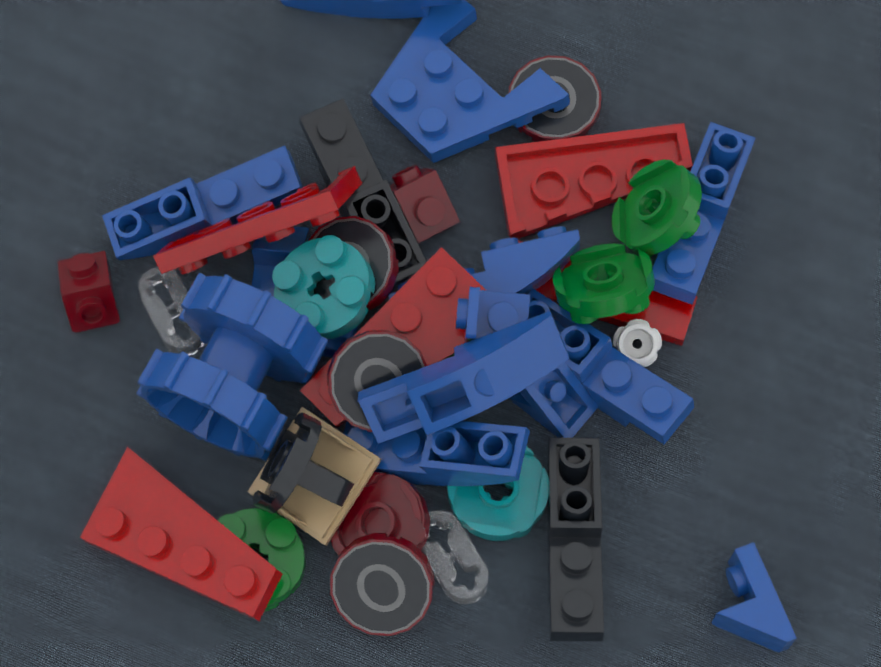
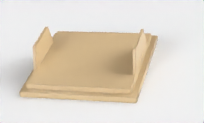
M302 407L298 414L303 412L320 421L322 426L318 442L310 460L353 482L354 485L342 507L296 485L289 498L277 513L327 546L382 459ZM293 420L287 430L295 434L299 426ZM264 467L247 491L253 496L257 490L265 493L268 486L266 481L260 479Z

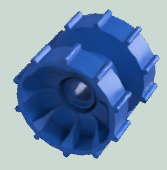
M199 273L180 305L184 309L179 319L187 323L192 331L201 338V342L207 344L198 360L190 357L185 352L178 354L162 352L156 349L137 381L140 387L136 394L144 398L158 411L159 416L167 418L177 426L193 434L198 440H204L219 448L230 451L238 457L243 455L266 461L288 417L281 414L266 399L267 395L257 392L266 375L278 382L285 380L300 382L306 385L317 367L329 340L319 334L316 328L308 321L309 317L299 314L285 303L271 296L272 294L269 291H261L253 286L234 280L227 274L224 277L205 276Z

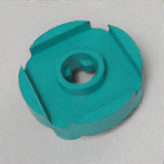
M327 235L299 245L289 253L284 261L276 265L272 274V280L275 285L274 297L299 314L309 317L308 321L326 339L340 337L356 328L369 311L366 306L370 300L371 292L374 294L375 277L368 261L356 248L334 235ZM323 278L327 280L334 278L335 283L329 287L331 295L328 298L324 299L319 294L314 295V289L318 281Z
M526 446L519 480L505 483V487L512 489L513 492L511 496H503L501 501L492 500L491 494L484 491V486H447L448 502L453 511L455 521L473 535L486 540L505 541L527 535L544 514L549 497V477L545 468H542L540 461L534 457V452Z

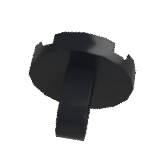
M303 412L299 413L294 418V423L299 426V429L295 434L287 429L284 431L260 476V479L268 483L265 493L257 490L253 496V505L270 514L276 513L284 505L296 485L341 507L354 485L353 482L310 460L318 442L322 426L321 422Z

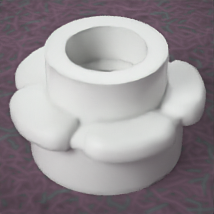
M634 319L630 320L627 326H621L617 329L613 337V345L619 352L641 366L647 367L657 359V350L662 347V338L659 331L651 328L647 321ZM635 339H639L642 342V346L639 349L633 347L632 343Z

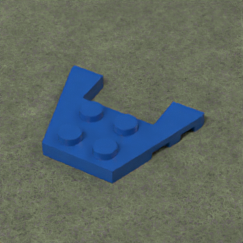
M466 0L460 4L431 6L428 17H423L370 95L373 105L433 163L488 141L489 135L511 125L519 128L533 122L532 117L552 108L555 113L570 104L569 94L541 68L505 97H501L451 51L446 44L477 20L475 8Z

